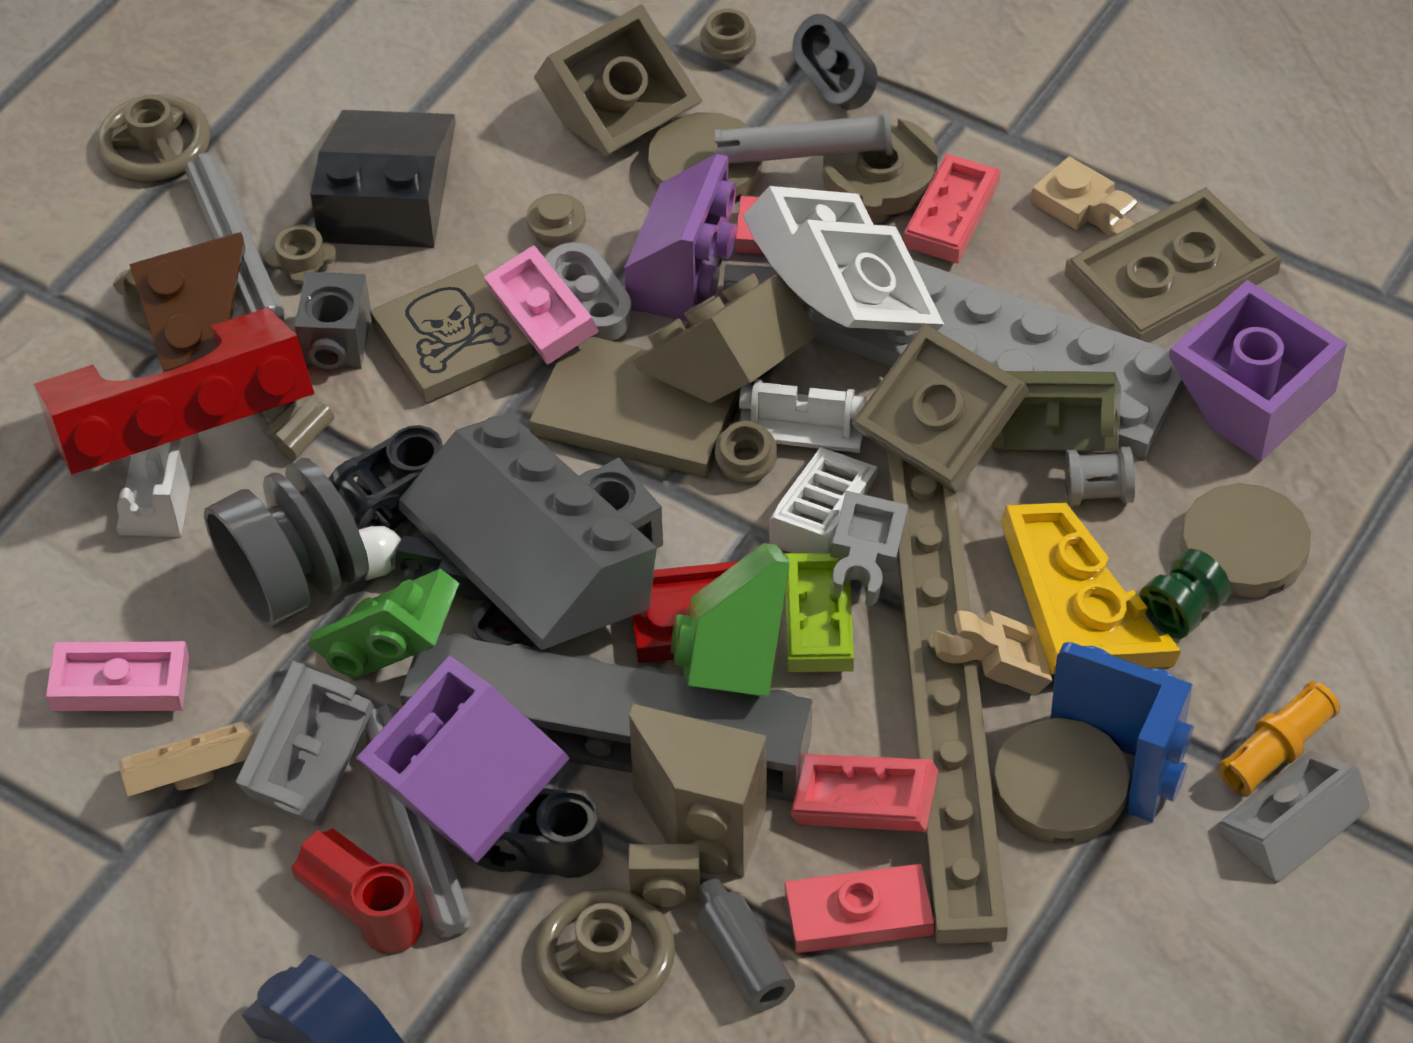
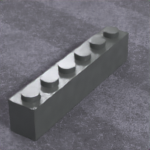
M460 633L439 634L435 647L413 656L400 694L403 707L450 655L493 686L570 758L568 762L633 773L629 713L633 704L766 735V797L790 802L794 800L804 754L808 753L812 736V699L798 697L785 690H770L769 697L688 686L684 676L667 674L654 667L632 668L604 663L596 658L585 655L570 657L541 652L523 644L507 646L473 640L469 636Z

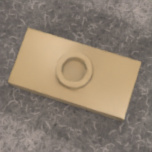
M241 721L121 758L118 766L127 796L129 797L170 783H174L177 790L203 785L215 778L213 770L246 760L255 742V738L248 723Z

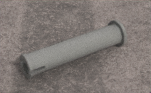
M883 109L884 115L729 130L715 129L716 154L728 156V164L887 150V155H893L889 109Z

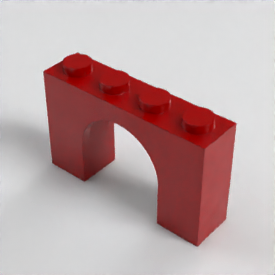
M268 307L212 325L211 329L217 348L206 356L173 370L138 379L111 381L103 379L92 364L34 383V387L52 440L70 474L74 475L314 395L315 393L297 335Z

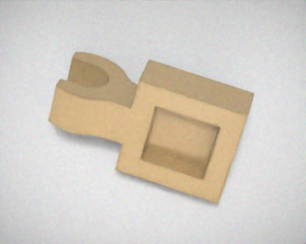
M1070 156L1032 187L1031 204L1076 231L1085 223L1090 222L1101 229L1108 237H1112L1135 225L1133 221L1125 218V216L1137 207V201L1124 191H1114L1115 182Z
M991 610L982 619L969 611H957L954 614V620L958 635H948L941 631H936L932 635L936 655L939 659L952 664L980 660L984 675L1000 684H1006L1036 696L1052 682L1050 668L1036 628Z

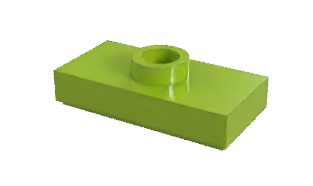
M784 553L790 563L785 590L788 673L854 671L850 580L844 583L840 598L832 597L830 587L833 570L841 559L830 557L831 553Z

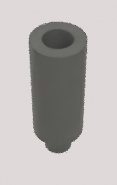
M711 879L704 882L696 891V895L703 905L698 914V921L748 1006L754 1012H762L779 1005L791 995L795 988V982L740 892H727L719 879Z

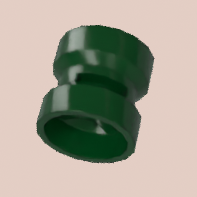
M1190 548L1171 562L1167 575L1160 574L1149 581L1141 589L1139 597L1148 607L1145 615L1161 632L1169 634L1172 638L1182 639L1200 625L1202 613H1210L1217 610L1229 599L1232 591L1229 578L1220 564L1205 552Z

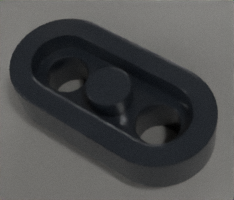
M815 14L805 19L798 27L793 39L792 51L796 62L826 101L846 110H855L862 107L869 101L876 89L878 73L874 62L842 22L825 14Z

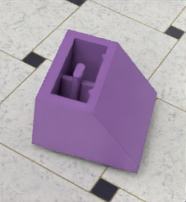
M715 154L660 183L624 268L625 289L631 299V309L687 321L683 314L684 312L716 294L720 275L718 264L721 257L730 258L737 233L736 224L729 223V217L736 197V183L728 181V156Z
M450 655L356 757L395 799L476 863L570 759L560 747L493 686Z

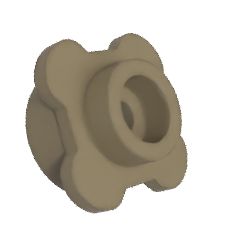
M294 225L285 228L277 235L275 248L267 251L265 261L269 269H280L291 277L293 283L303 285L305 272H318L324 264L334 262L337 254L333 244L322 243V237L315 228L307 225Z

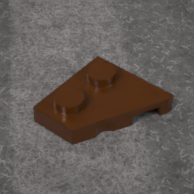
M242 232L129 264L163 372L196 361L217 348L211 326L230 320V317L234 314L238 293L236 285L241 259H244L246 251Z

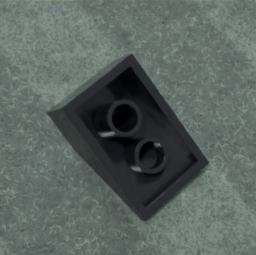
M342 110L319 150L310 193L315 226L322 237V243L435 248L455 128V114Z

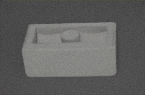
M1309 751L1217 824V828L1223 837L1265 875L1275 881H1281L1366 813L1369 809V800L1358 768L1317 752Z

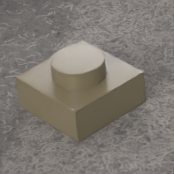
M629 844L630 892L643 897L647 903L658 907H672L684 901H700L696 895V891L700 886L699 844Z

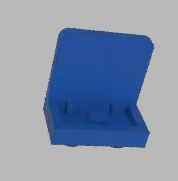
M1073 642L1064 643L1056 659L1050 719L1060 717L1086 722L1108 734L1121 751L1135 756L1127 814L1153 823L1163 798L1172 802L1175 801L1186 773L1187 763L1182 761L1187 752L1194 725L1186 723L1193 684L1177 679L1171 673L1162 669H1148L1116 658L1095 646H1082Z

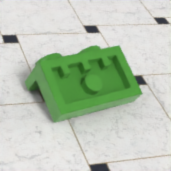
M438 569L413 581L406 580L397 588L374 598L367 597L355 606L348 617L312 632L308 646L324 657L332 669L341 674L348 675L354 680L435 647L460 583L442 569Z

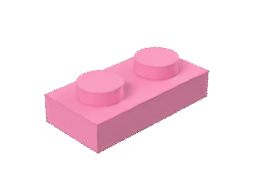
M534 245L484 276L490 292L547 365L598 333L592 316Z
M186 641L54 642L46 692L50 711H182L189 664Z

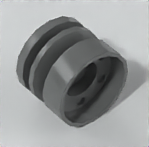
M299 458L288 464L285 477L281 473H271L264 477L263 490L267 507L249 489H241L206 507L203 517L208 536L228 579L253 616L265 627L273 628L309 608L311 600L306 578L323 595L331 596L339 592L342 584L341 579L346 583L353 584L366 577L369 571L367 552L348 506L323 471L309 458Z

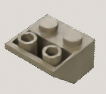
M752 273L723 291L727 301L722 302L719 296L712 295L683 313L689 322L687 325L684 326L680 318L649 335L648 338L653 347L634 359L633 362L640 372L703 401L712 403L751 383L819 335V332L795 292L778 273L762 282H759L756 275Z

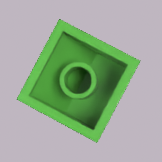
M763 543L693 595L689 601L687 615L676 614L671 640V653L675 654L674 664L682 666L688 686L769 697L790 564L777 544Z

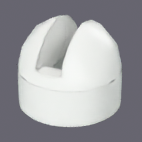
M370 526L359 529L369 563V571L364 579L370 580L385 576L395 570V553L401 541L400 537L393 530L385 526Z

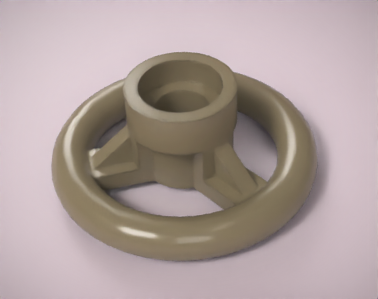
M143 95L119 105L107 115L98 129L96 146L101 160L114 173L137 181H158L185 172L188 162L196 160L198 154L206 152L210 142L211 131L205 114L193 103L172 95ZM186 119L193 128V139L187 149L177 156L169 145L171 143L170 133ZM115 147H139L145 152L153 153L158 163L141 164L128 161L117 153Z
M614 888L584 891L560 903L543 922L535 946L537 969L550 992L572 1008L595 1014L619 1013L646 1002L658 992L667 980L675 956L673 933L660 910L655 905L647 903L643 897L635 893ZM627 913L639 919L652 936L654 955L649 968L631 955L632 927ZM577 918L575 923L576 944L567 950L556 953L557 942L562 931L571 921ZM600 941L613 942V944L609 946L595 945ZM590 967L598 971L612 970L631 986L615 992H592L576 986L565 975Z

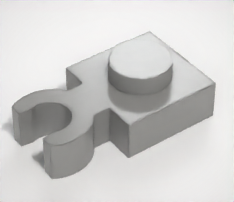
M851 491L845 492L830 557L841 559L833 570L830 587L832 597L840 598L845 582L859 580L867 586L865 604L873 606L876 603L882 584L881 569L894 570L909 505Z

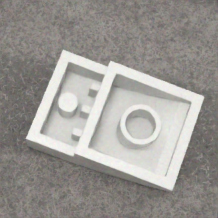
M769 186L742 216L754 240L771 266L796 294L827 318L848 328L918 331L922 324L925 323L938 331L944 325L895 226L873 225L859 194Z

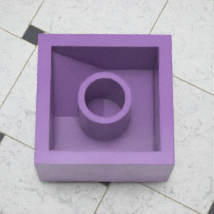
M1246 280L1170 348L1169 358L1210 428L1261 462L1336 392L1347 343Z

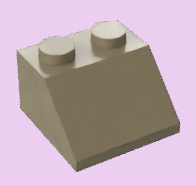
M642 4L548 55L534 76L535 81L562 124L606 157L694 108L703 101Z
M633 704L629 713L633 788L667 844H699L701 872L713 875L728 873L744 877L766 813L767 736Z

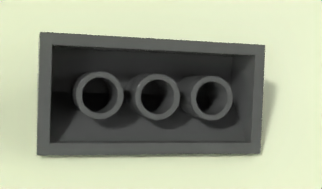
M510 413L493 416L484 421L457 429L399 499V510L541 650L650 609L657 547Z

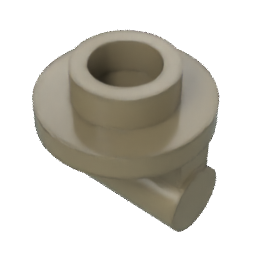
M311 395L263 411L262 414L269 422L263 427L262 432L277 444L279 452L285 458L294 461L334 420V414L327 405L318 402Z

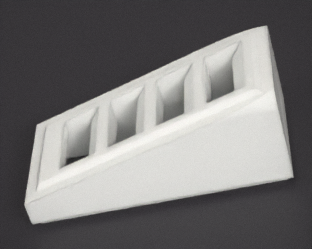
M820 447L774 511L769 521V543L777 544L781 550L789 553H831L845 492L851 491L867 495L877 477L878 467ZM829 470L854 480L851 482L825 472ZM820 483L843 491L844 494L841 496L817 486ZM811 498L819 502L831 505L834 508L831 510L820 505L809 502V500ZM804 513L824 522L820 524L800 516Z

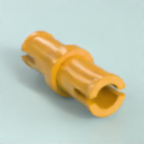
M1311 680L1303 687L1302 691L1276 714H1265L1255 723V733L1228 758L1223 759L1218 764L1219 775L1225 784L1239 795L1242 793L1244 797H1248L1283 762L1290 764L1304 753V743L1325 723L1340 713L1341 707L1336 696L1324 684L1320 682L1316 684L1315 681Z

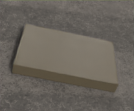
M1205 187L1066 260L1065 275L1123 334L1150 343L1217 307L1246 280L1257 285L1278 274L1281 258Z
M592 336L558 358L529 421L530 432L534 436L707 478L715 459L716 441L729 425L740 398L741 388L712 403H708L640 372L633 360L648 351L647 349Z

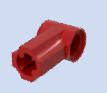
M334 828L324 832L315 831L300 846L298 857L291 866L295 880L359 927L364 941L370 948L380 953L393 954L404 951L415 944L422 933L423 920L412 878L404 868L395 864L378 862ZM390 905L396 906L391 910H387L384 912L379 911L383 907H387Z

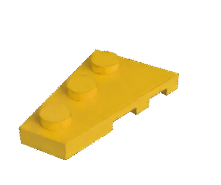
M1067 503L1006 505L1000 523L1051 674H1055L1057 655L1061 646L1066 642H1073L1082 646H1095L1105 650L1111 656L1145 668L1174 667L1181 653L1180 648L1169 634L1160 636L1144 616L1148 607L1135 590L1125 592L1106 567L1109 557Z

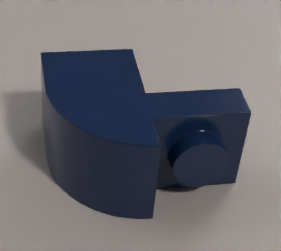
M309 955L297 968L290 966L287 970L270 977L260 987L257 993L258 999L241 1015L257 1036L279 1043H404L380 1009L353 981L326 961L313 955Z

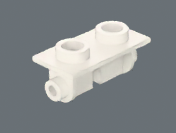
M755 379L754 385L747 384L741 387L739 408L742 410L740 421H752L763 426L773 435L776 444L810 448L822 447L828 450L860 453L863 435L857 432L851 423L867 401L866 397L854 396V389H848L845 392L810 388L809 395L797 394L798 386L762 383V379Z

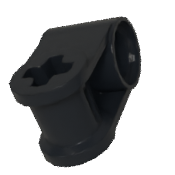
M422 425L405 427L358 457L344 461L331 473L328 479L348 506L358 530L370 526H385L394 530L400 523L408 519L399 510V499L442 448L443 442L436 431Z
M543 788L476 864L498 872L523 871L559 875L565 878H579L591 873L599 866L604 856L598 810L593 799L584 792L573 789L557 790ZM569 831L580 832L579 834L570 837L561 836L562 834Z

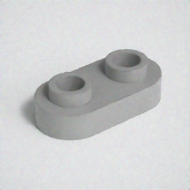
M579 242L565 243L553 248L546 255L545 259L592 316L598 329V333L593 335V337L613 341L623 336L632 323L631 299L600 253L592 246Z

